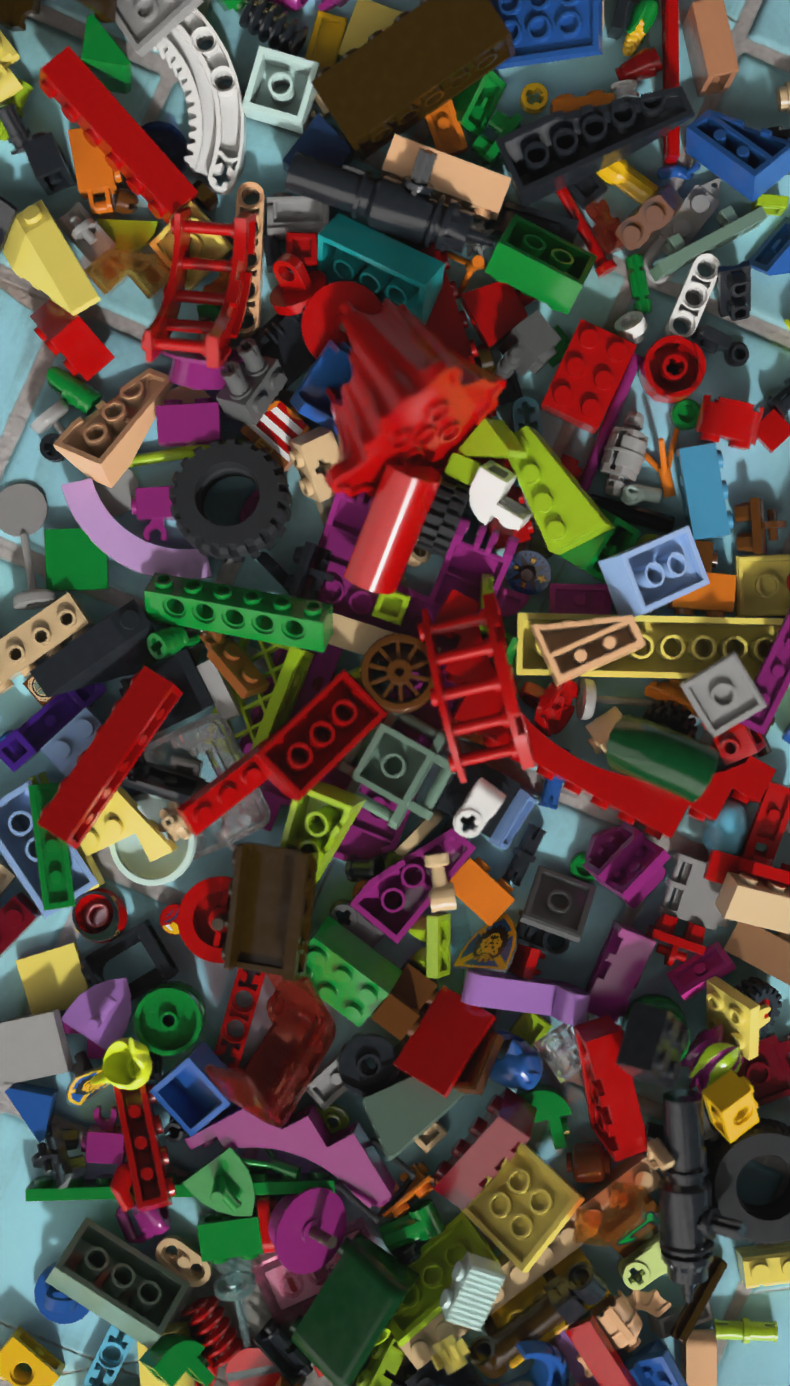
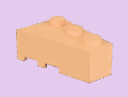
M633 615L574 622L566 621L544 625L536 624L532 625L530 629L556 686L640 650L646 644Z

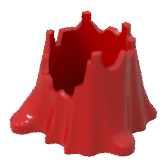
M389 299L384 300L381 305L382 312L377 315L358 312L350 302H345L340 307V311L344 315L340 319L353 345L349 356L353 377L348 384H343L341 388L342 397L336 389L328 387L325 391L331 400L330 410L335 420L339 437L338 462L326 472L325 480L334 493H345L347 497H352L362 492H366L369 497H374L387 465L431 466L440 475H444L451 455L453 453L458 454V449L482 420L497 407V397L507 383L503 377L487 371L459 355L412 314L405 304L396 306Z

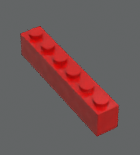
M69 46L40 69L39 85L45 95L50 99H56L62 106L61 110L65 117L71 123L76 122L84 131L83 135L88 143L93 147L98 146L106 155L105 160L108 165L116 172L119 170L126 177L128 187L136 195L141 194L149 203V210L156 218H162L168 224L172 220L174 213L184 208L190 201H195L198 194L197 189Z
M146 666L136 673L130 681V687L127 692L115 702L112 713L105 724L100 725L96 730L94 740L88 749L78 756L76 766L70 775L61 781L58 792L53 800L42 809L37 824L68 845L78 849L183 692L174 683Z

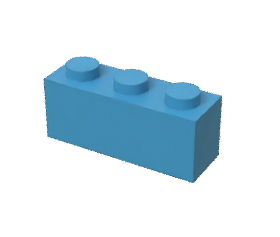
M716 443L679 448L675 451L674 457L686 526L689 525L694 540L703 541L730 535V529H733V516L730 510H726L725 499L728 498V486L726 480H721L720 468H723L721 450L716 449Z

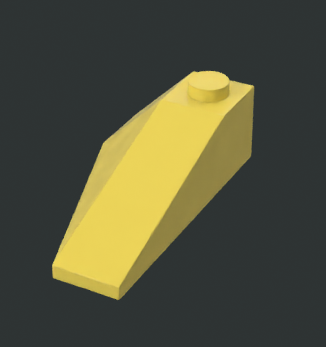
M42 199L19 212L15 217L3 248V253L14 273L20 278L26 279L38 291L41 290L47 294L52 301L73 316L100 301L99 295Z

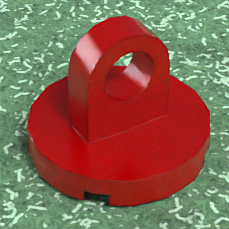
M289 253L282 254L273 264V272L279 284L273 288L270 294V303L279 315L293 316L301 314L313 294L329 284L326 274L319 270H306L303 262L298 257ZM286 267L290 268L293 273L289 272Z
M574 680L558 686L552 681L546 689L535 683L525 682L518 695L527 705L536 709L535 727L545 736L551 737L552 734L560 733L568 724L575 706L571 705L573 698L577 699L579 692L578 685Z

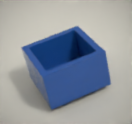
M203 1041L171 1068L154 1085L150 1093L192 1137L226 1109L245 1086Z

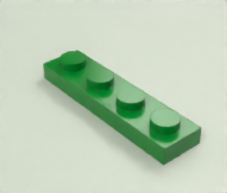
M60 782L28 786L43 911L76 906L68 844L37 824L42 809L57 794Z

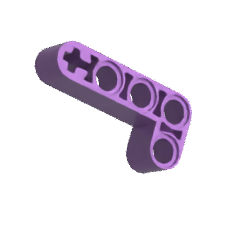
M467 969L460 1000L463 1003L478 1007L548 1015L560 1022L576 1026L584 1023L586 1020L591 994L574 984L564 981L533 977L531 980L514 974Z

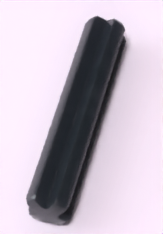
M595 494L589 495L597 506L624 521L667 533L673 530L675 524L674 516L635 505L628 506L623 502Z

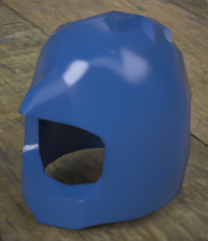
M500 1030L494 1032L500 1034L504 1040H512L507 1054L501 1060L496 1058L489 1078L495 1083L515 1091L533 1089L543 1073V1058L538 1048L531 1042L508 1031Z

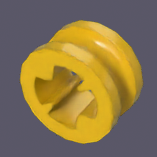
M532 82L523 88L520 105L528 114L536 115L541 113L547 105L548 92L542 84ZM535 93L540 94L539 101H542L541 103L534 102L533 105L528 103V94L531 96Z

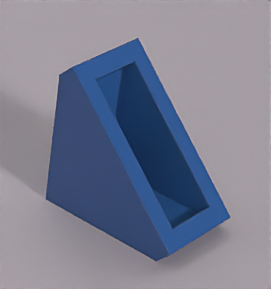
M22 1082L11 1084L4 1092L40 1143L50 1133L49 1126L53 1120L58 1089Z

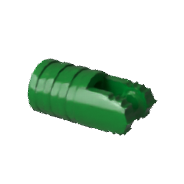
M58 366L47 369L46 378H48L49 387L61 395V399L67 401L68 404L74 406L84 415L89 416L96 408L95 405L100 402L102 393L89 386L79 377H73L66 371L61 370Z
M171 625L151 633L147 639V646L152 656L160 660L186 648L188 649L203 643V641L199 637L200 635L188 638L185 631L189 629L188 627Z

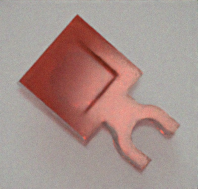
M602 199L598 203L594 201L589 204L585 210L596 224L592 229L606 255L625 250V245L615 235L621 221L618 217L612 218L606 200Z

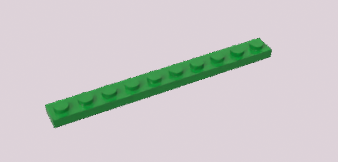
M324 1168L312 1169L311 1173H300L297 1179L282 1173L268 1174L266 1170L250 1172L254 1183L255 1195L299 1194L314 1187H324L332 1190L333 1193L336 1192L334 1186L336 1176ZM166 1172L167 1178L173 1177L176 1196L172 1197H195L182 1184L185 1179L195 1172H191L188 1176L176 1177L175 1173ZM98 1175L96 1179H84V1176L71 1179L68 1187L58 1189L56 1180H53L52 1176L36 1177L25 1189L26 1201L116 1199L110 1189L113 1175ZM131 1184L130 1192L135 1198L133 1184Z

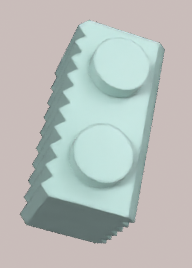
M466 1252L462 1262L458 1261L454 1266L452 1284L449 1289L443 1290L440 1297V1307L446 1321L481 1331L492 1308V1304L495 1303V1298L498 1292H500V1287H502L503 1281H505V1274L499 1262Z

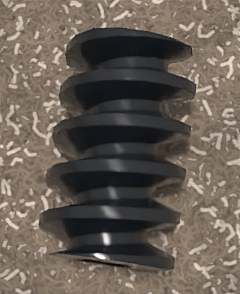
M251 0L242 12L239 26L242 28L248 27L249 33L254 36L258 35V39L262 43L268 42L270 49H278L280 52L297 56L306 41L309 27L305 25L298 31L299 20L295 18L290 23H287L289 12L284 11L278 16L279 5L277 3L267 8L269 0Z

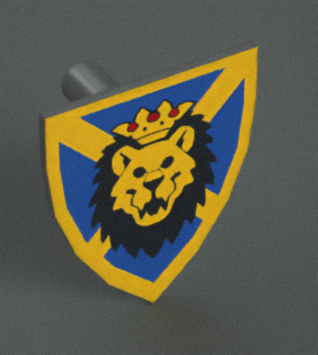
M506 913L500 916L491 927L485 925L477 931L460 952L453 965L454 968L488 970L508 974L507 970L517 949V932L515 924Z
M85 1051L78 1052L74 1056L76 1063L72 1066V1071L76 1075H74L66 1091L68 1100L79 1106L109 1085L107 1083L96 1085L90 1083L94 1075L102 1072L103 1066L94 1068L90 1060L87 1059Z

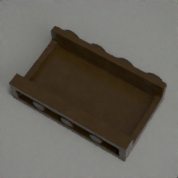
M255 842L237 844L232 854L234 875L228 889L231 902L230 910L225 918V927L228 930L226 942L222 947L224 969L241 968L281 975L282 980L293 982L305 977L319 852Z

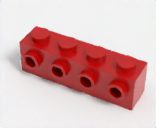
M147 1081L144 1086L135 1090L120 1089L113 1085L137 1209L141 1212H146L173 1205L171 1197L176 1196V1189L173 1177L167 1178L165 1165L170 1164L166 1145L161 1146L159 1134L164 1133L160 1115H154L152 1104L157 1103V1099L150 1093L154 1084L148 1085Z

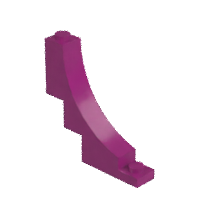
M269 1087L223 1110L192 1137L188 1134L185 1138L191 1150L200 1145L205 1148L219 1139L224 1149H227L229 1146L233 1149L258 1147L276 1149L301 1156L320 1165L336 1176L368 1208L374 1205L381 1207L392 1199L396 1185L395 1180L359 1121L332 1135L314 1104L287 1117Z

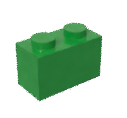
M257 1208L253 1209L252 1217L232 1216L225 1213L200 1216L197 1223L202 1262L210 1261L211 1264H222L227 1262L229 1258L241 1257L242 1260H251L257 1258L259 1254H263Z

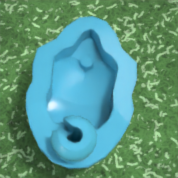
M728 798L717 819L707 820L702 842L708 850V856L712 849L732 855H737L742 851L745 834L748 831V816L742 804L733 798Z

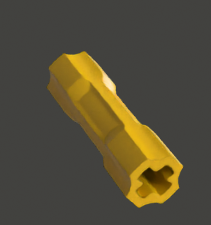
M624 158L596 172L601 179L609 185L617 187L640 205H643L660 188L632 168Z

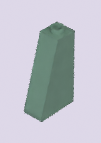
M410 1077L364 1098L363 1106L389 1162L404 1151L468 1093H460L452 1088L447 1098L415 1078Z

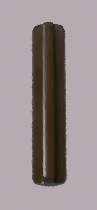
M713 1255V1261L708 1266V1279L701 1284L695 1285L693 1301L685 1303L670 1331V1335L681 1343H686L727 1268V1263L720 1257Z

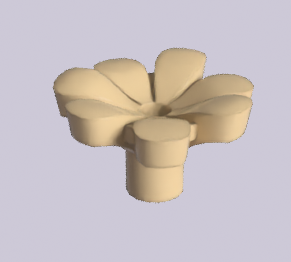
M174 801L168 804V809L163 808L160 810L159 816L163 819V822L158 824L160 827L158 830L160 832H168V839L172 841H177L179 837L184 840L189 839L191 833L176 809L180 804Z

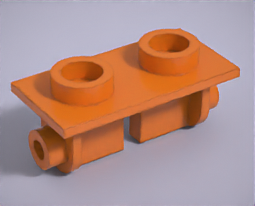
M423 1161L419 1164L414 1163L410 1167L416 1173L414 1181L396 1203L382 1214L383 1217H395L398 1219L410 1210L409 1204L417 1197L422 1199L433 1191L436 1177L426 1175L430 1170ZM404 1172L399 1177L404 1183L409 1175ZM397 1182L394 1188L393 1195L400 1188Z

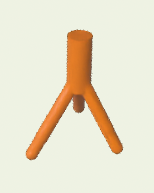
M445 250L448 258L465 265L466 273L458 288L460 297L472 274L477 270H486L487 264H484V258L480 255H476L471 260H468Z
M675 428L673 431L667 457L664 439L659 438L658 440L661 466L649 453L646 452L644 456L645 460L659 473L664 498L676 495L670 468L678 441L679 428Z

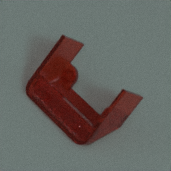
M266 973L276 989L266 1005L268 1017L273 1024L246 1069L243 1071L241 1068L231 1067L226 1070L207 1064L205 1071L225 1098L264 1123L280 1128L287 1123L333 1043L336 1025L308 977L305 976L293 982L282 980L281 975Z

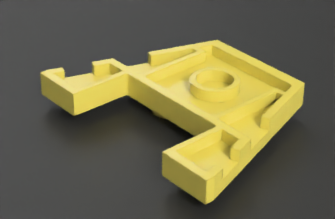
M121 785L78 849H76L98 882L97 885L88 891L105 883L91 854L132 834L137 835L150 862L178 848L171 839L167 840L158 830L160 827L153 819L148 820L137 808L139 806L138 803Z

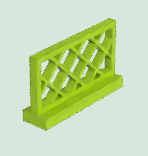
M240 637L238 646L252 663L265 657L269 671L262 675L265 679L272 676L275 687L273 692L264 696L263 692L257 694L258 700L248 705L245 704L244 699L233 688L247 729L235 734L231 721H222L214 705L201 742L235 757L242 758L246 753L241 751L238 739L250 734L253 742L252 750L288 722L312 662L313 653L297 647L259 641L262 651L250 657L247 651L250 639ZM266 643L272 644L273 646L268 648ZM280 648L287 650L284 663L275 667L270 654ZM261 705L264 713L262 721L253 725L248 711ZM225 724L229 738L221 742L213 740L216 728Z

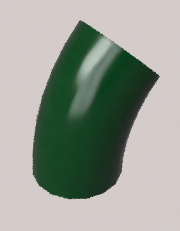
M628 714L623 716L612 729L607 742L606 757L607 763L612 770L647 782L689 802H694L704 793L715 773L719 760V750L674 729Z

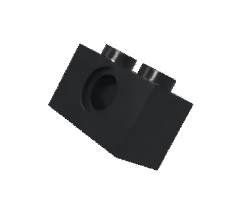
M45 132L36 133L29 137V141L22 143L35 178L48 196L76 185L63 150L52 132L47 134Z

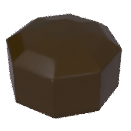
M197 180L193 184L198 191L195 201L204 210L211 212L219 204L218 195L210 185Z

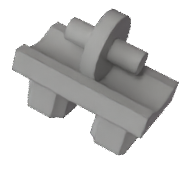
M79 201L68 213L55 221L93 266L116 247L113 240Z

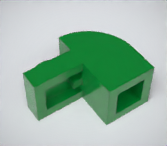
M537 1084L533 1089L526 1091H515L517 1095L537 1108L534 1123L548 1121L555 1150L567 1147L565 1137L570 1136L567 1119H560V1117L570 1115L572 1112L564 1095L558 1089L547 1084Z
M169 1333L161 1336L139 1359L157 1380L167 1386H174L185 1372L203 1386H209L215 1378L207 1369L210 1363L200 1355L205 1347L181 1333Z

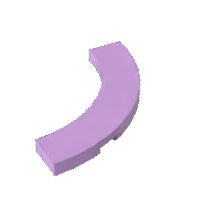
M92 478L61 485L66 503L81 529L102 552L119 564L150 577L155 572L199 580L213 577L208 557L201 554L197 548L173 549L158 546L142 540L122 527L101 502Z

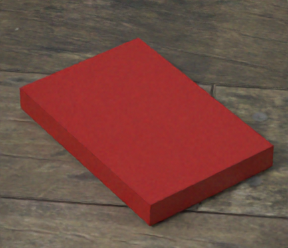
M443 985L421 1019L419 1027L409 1038L393 1064L447 1098L496 1020V1017L481 1007L461 1002V995Z

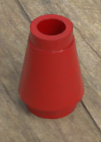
M654 46L649 49L644 47L621 64L620 67L615 68L619 81L629 79L636 80L637 82L656 77L657 73L663 70Z

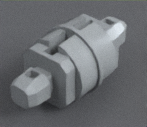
M629 411L622 424L624 428L614 426L609 434L607 444L603 448L604 454L600 463V471L609 477L604 485V492L608 496L619 498L626 485L624 481L635 482L637 475L640 473L642 463L645 461L644 456L648 446V437L640 432L643 429L644 416L639 412Z

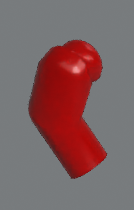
M128 1162L120 1164L116 1168L110 1184V1189L123 1212L130 1210L136 1205V1201L130 1192L132 1179Z

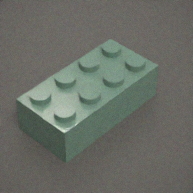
M87 1217L45 1280V1282L149 1349L161 1337L190 1285L187 1281Z

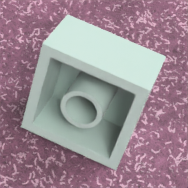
M259 46L242 103L245 116L302 134L307 128L317 94L311 82L316 79V75L321 71L320 64Z

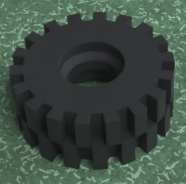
M444 474L416 547L445 558L469 499L470 485Z

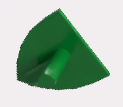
M231 1146L182 1182L200 1202L217 1212L232 1216L252 1217L255 1202L254 1183L249 1169Z

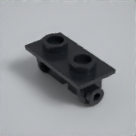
M270 1318L254 1337L253 1341L289 1384L295 1386L302 1375L307 1377L313 1371L312 1362L281 1329L282 1326L277 1324L273 1318Z

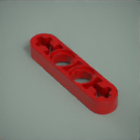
M238 968L214 1051L218 1057L219 1054L223 1055L226 1052L228 1043H223V1038L230 1043L241 1044L240 1047L234 1044L231 1057L235 1058V1061H230L226 1065L231 1072L238 1067L243 1055L266 973L261 972V974L255 973L251 983L258 985L257 989L249 984H239L240 979L246 982L249 971ZM240 991H248L253 997L252 1004L248 1007L239 1006L236 1003V994ZM233 1020L240 1021L244 1025V1033L240 1036L230 1035L227 1030V1024Z

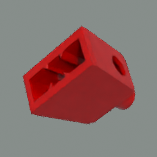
M498 281L465 292L460 296V303L482 344L486 343L490 351L504 341L515 326L528 317L524 307L538 300L534 297H527L520 290L515 291L512 286Z

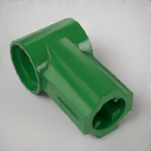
M432 1199L420 1201L411 1206L410 1210L398 1219L393 1218L379 1225L382 1239L389 1252L417 1239L422 1241L431 1239L442 1233L445 1229Z

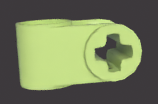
M657 1233L643 1245L639 1246L626 1258L622 1257L619 1260L617 1270L628 1288L641 1290L659 1276L667 1273V1265L661 1259L660 1233ZM632 1268H635L638 1272L634 1276L630 1273Z

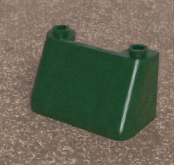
M359 1232L352 1240L346 1237L337 1251L341 1257L305 1316L299 1315L289 1330L293 1333L291 1341L333 1386H351L369 1358L368 1356L404 1301L409 1289H412L420 1276Z

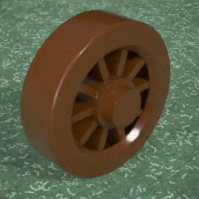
M408 634L387 635L373 643L362 659L360 668L362 687L386 712L395 714L413 712L430 700L429 689L433 688L434 684L426 643L422 642L419 638ZM400 650L410 652L405 660L401 659ZM396 651L397 660L392 661L387 653ZM415 655L420 660V663L410 666L409 663ZM382 657L389 665L388 667L377 665ZM424 669V677L412 674L416 670ZM375 671L387 674L375 680ZM411 680L423 683L419 691L410 683ZM389 681V686L382 693L377 686ZM405 686L413 694L412 697L403 699L402 687ZM394 687L398 688L399 700L388 697Z

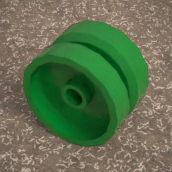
M166 981L158 984L145 995L137 1006L134 1015L135 1033L139 1041L146 1045L149 1051L162 1056L180 1054L188 1050L195 1043L203 1030L206 1021L205 1003L200 993L191 985L180 981ZM168 1014H169V1015H172V1016L174 1017L175 1021H174V1022H169V1021H168L169 1017H167V1016H165V1015H168Z

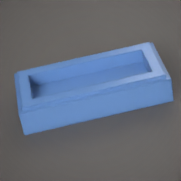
M520 788L488 841L503 850L508 849L537 802V798Z

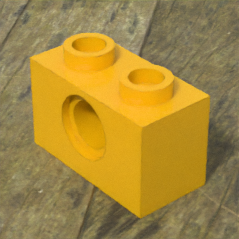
M731 1069L701 1091L711 1123L730 1144L760 1122L757 1113L759 1106L752 1094L754 1092L753 1086L744 1076L739 1078Z
M21 1326L0 1347V1379L7 1380L13 1386H52L59 1379L65 1367V1364ZM19 1363L28 1364L32 1371H23Z

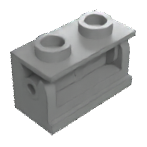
M278 192L273 194V197H266L268 205L267 234L278 242H286V232L319 234L330 222L329 205L305 196H292L291 193Z

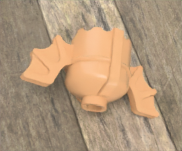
M619 1289L617 1291L619 1296H608L591 1310L590 1316H594L615 1351L624 1348L629 1353L640 1345L641 1340L638 1335L643 1327V1322L637 1311L644 1310L658 1318L672 1306L671 1302L660 1296L657 1289L651 1291L631 1290L628 1296H625ZM578 1354L576 1359L582 1364L584 1375L590 1378L593 1374L581 1355Z

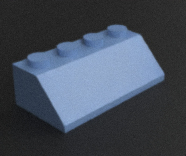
M29 780L0 799V853L45 919L59 909L43 911L28 786L33 785V783ZM68 845L74 897L76 899L97 885L98 882L78 851Z

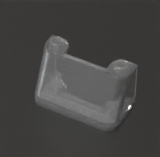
M209 714L148 744L141 754L144 763L148 761L168 768L170 767L173 754L203 761L200 777L206 779V782L209 783L244 756L228 722L219 714ZM259 787L197 835L196 851L193 860L224 848L268 824L270 810Z

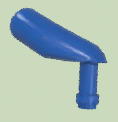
M695 162L690 168L680 165L661 167L657 170V177L660 180L673 177L689 180L693 177V173L700 169V164Z

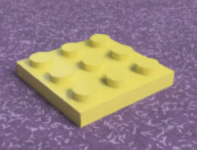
M520 1143L516 1149L515 1156L510 1161L504 1160L499 1173L493 1179L487 1175L486 1178L488 1180L484 1189L464 1210H460L522 1272L528 1273L585 1198L527 1143L525 1145Z

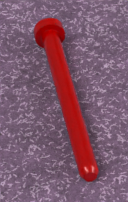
M565 187L557 191L556 194L569 217L579 220L578 233L590 253L598 256L595 261L598 266L595 269L598 278L617 268L615 261L607 259L568 188Z

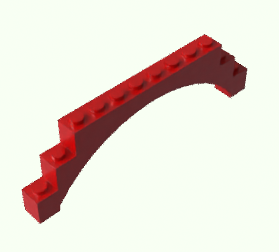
M452 589L448 592L432 623L477 613L476 611L480 603ZM479 625L441 634V636L452 640L453 637L458 639L453 649L483 642ZM488 655L444 664L441 670L447 675L445 680L455 686L490 678L493 673H496ZM491 690L461 697L452 714L453 721L457 723L500 713V709L505 708L502 693ZM523 714L532 744L534 764L538 767L536 770L537 774L551 781L556 777L565 782L563 785L564 789L578 796L583 792L592 797L590 800L591 804L605 811L610 807L618 812L616 816L618 819L632 826L634 822L639 823L645 827L643 831L645 834L657 840H660L661 837L672 838L687 809H689L687 815L700 822H704L705 819L716 820L730 792H732L731 797L745 805L748 802H760L776 772V769L753 756H748L738 760V765L735 763L715 771L704 793L697 801L689 802L637 778L601 769L575 757L547 738ZM503 725L474 732L484 737L482 743L490 748L508 744L509 740L513 739L510 727L504 728ZM509 756L510 759L521 764L519 758L513 759L512 756Z

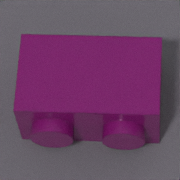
M197 398L194 404H183L182 400L172 399L165 400L164 405L156 406L158 444L161 447L208 445L209 441L216 439L223 444L221 406L218 402H213V398Z

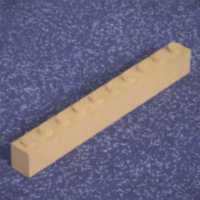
M644 1152L625 1159L611 1170V1175H606L604 1182L594 1183L581 1193L585 1200L528 1273L522 1272L504 1253L497 1257L505 1274V1281H503L500 1292H498L495 1303L492 1304L487 1317L599 1232V1227L645 1192L650 1194L659 1187L658 1182L662 1176L657 1169L649 1166L646 1162L647 1155ZM441 1312L400 1348L414 1367L419 1370L432 1360V1355L436 1354L432 1345L451 1334L454 1335L457 1341L470 1331L471 1328L446 1321L443 1312Z

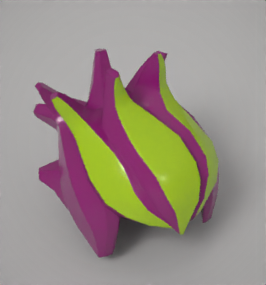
M720 1024L710 1030L704 1029L700 1031L690 1044L687 1054L680 1061L681 1067H692L689 1073V1078L691 1079L689 1089L692 1090L699 1084L700 1093L702 1094L701 1091L730 1069L735 1074L739 1071L744 1057L740 1053V1046H734L722 1041L723 1025Z

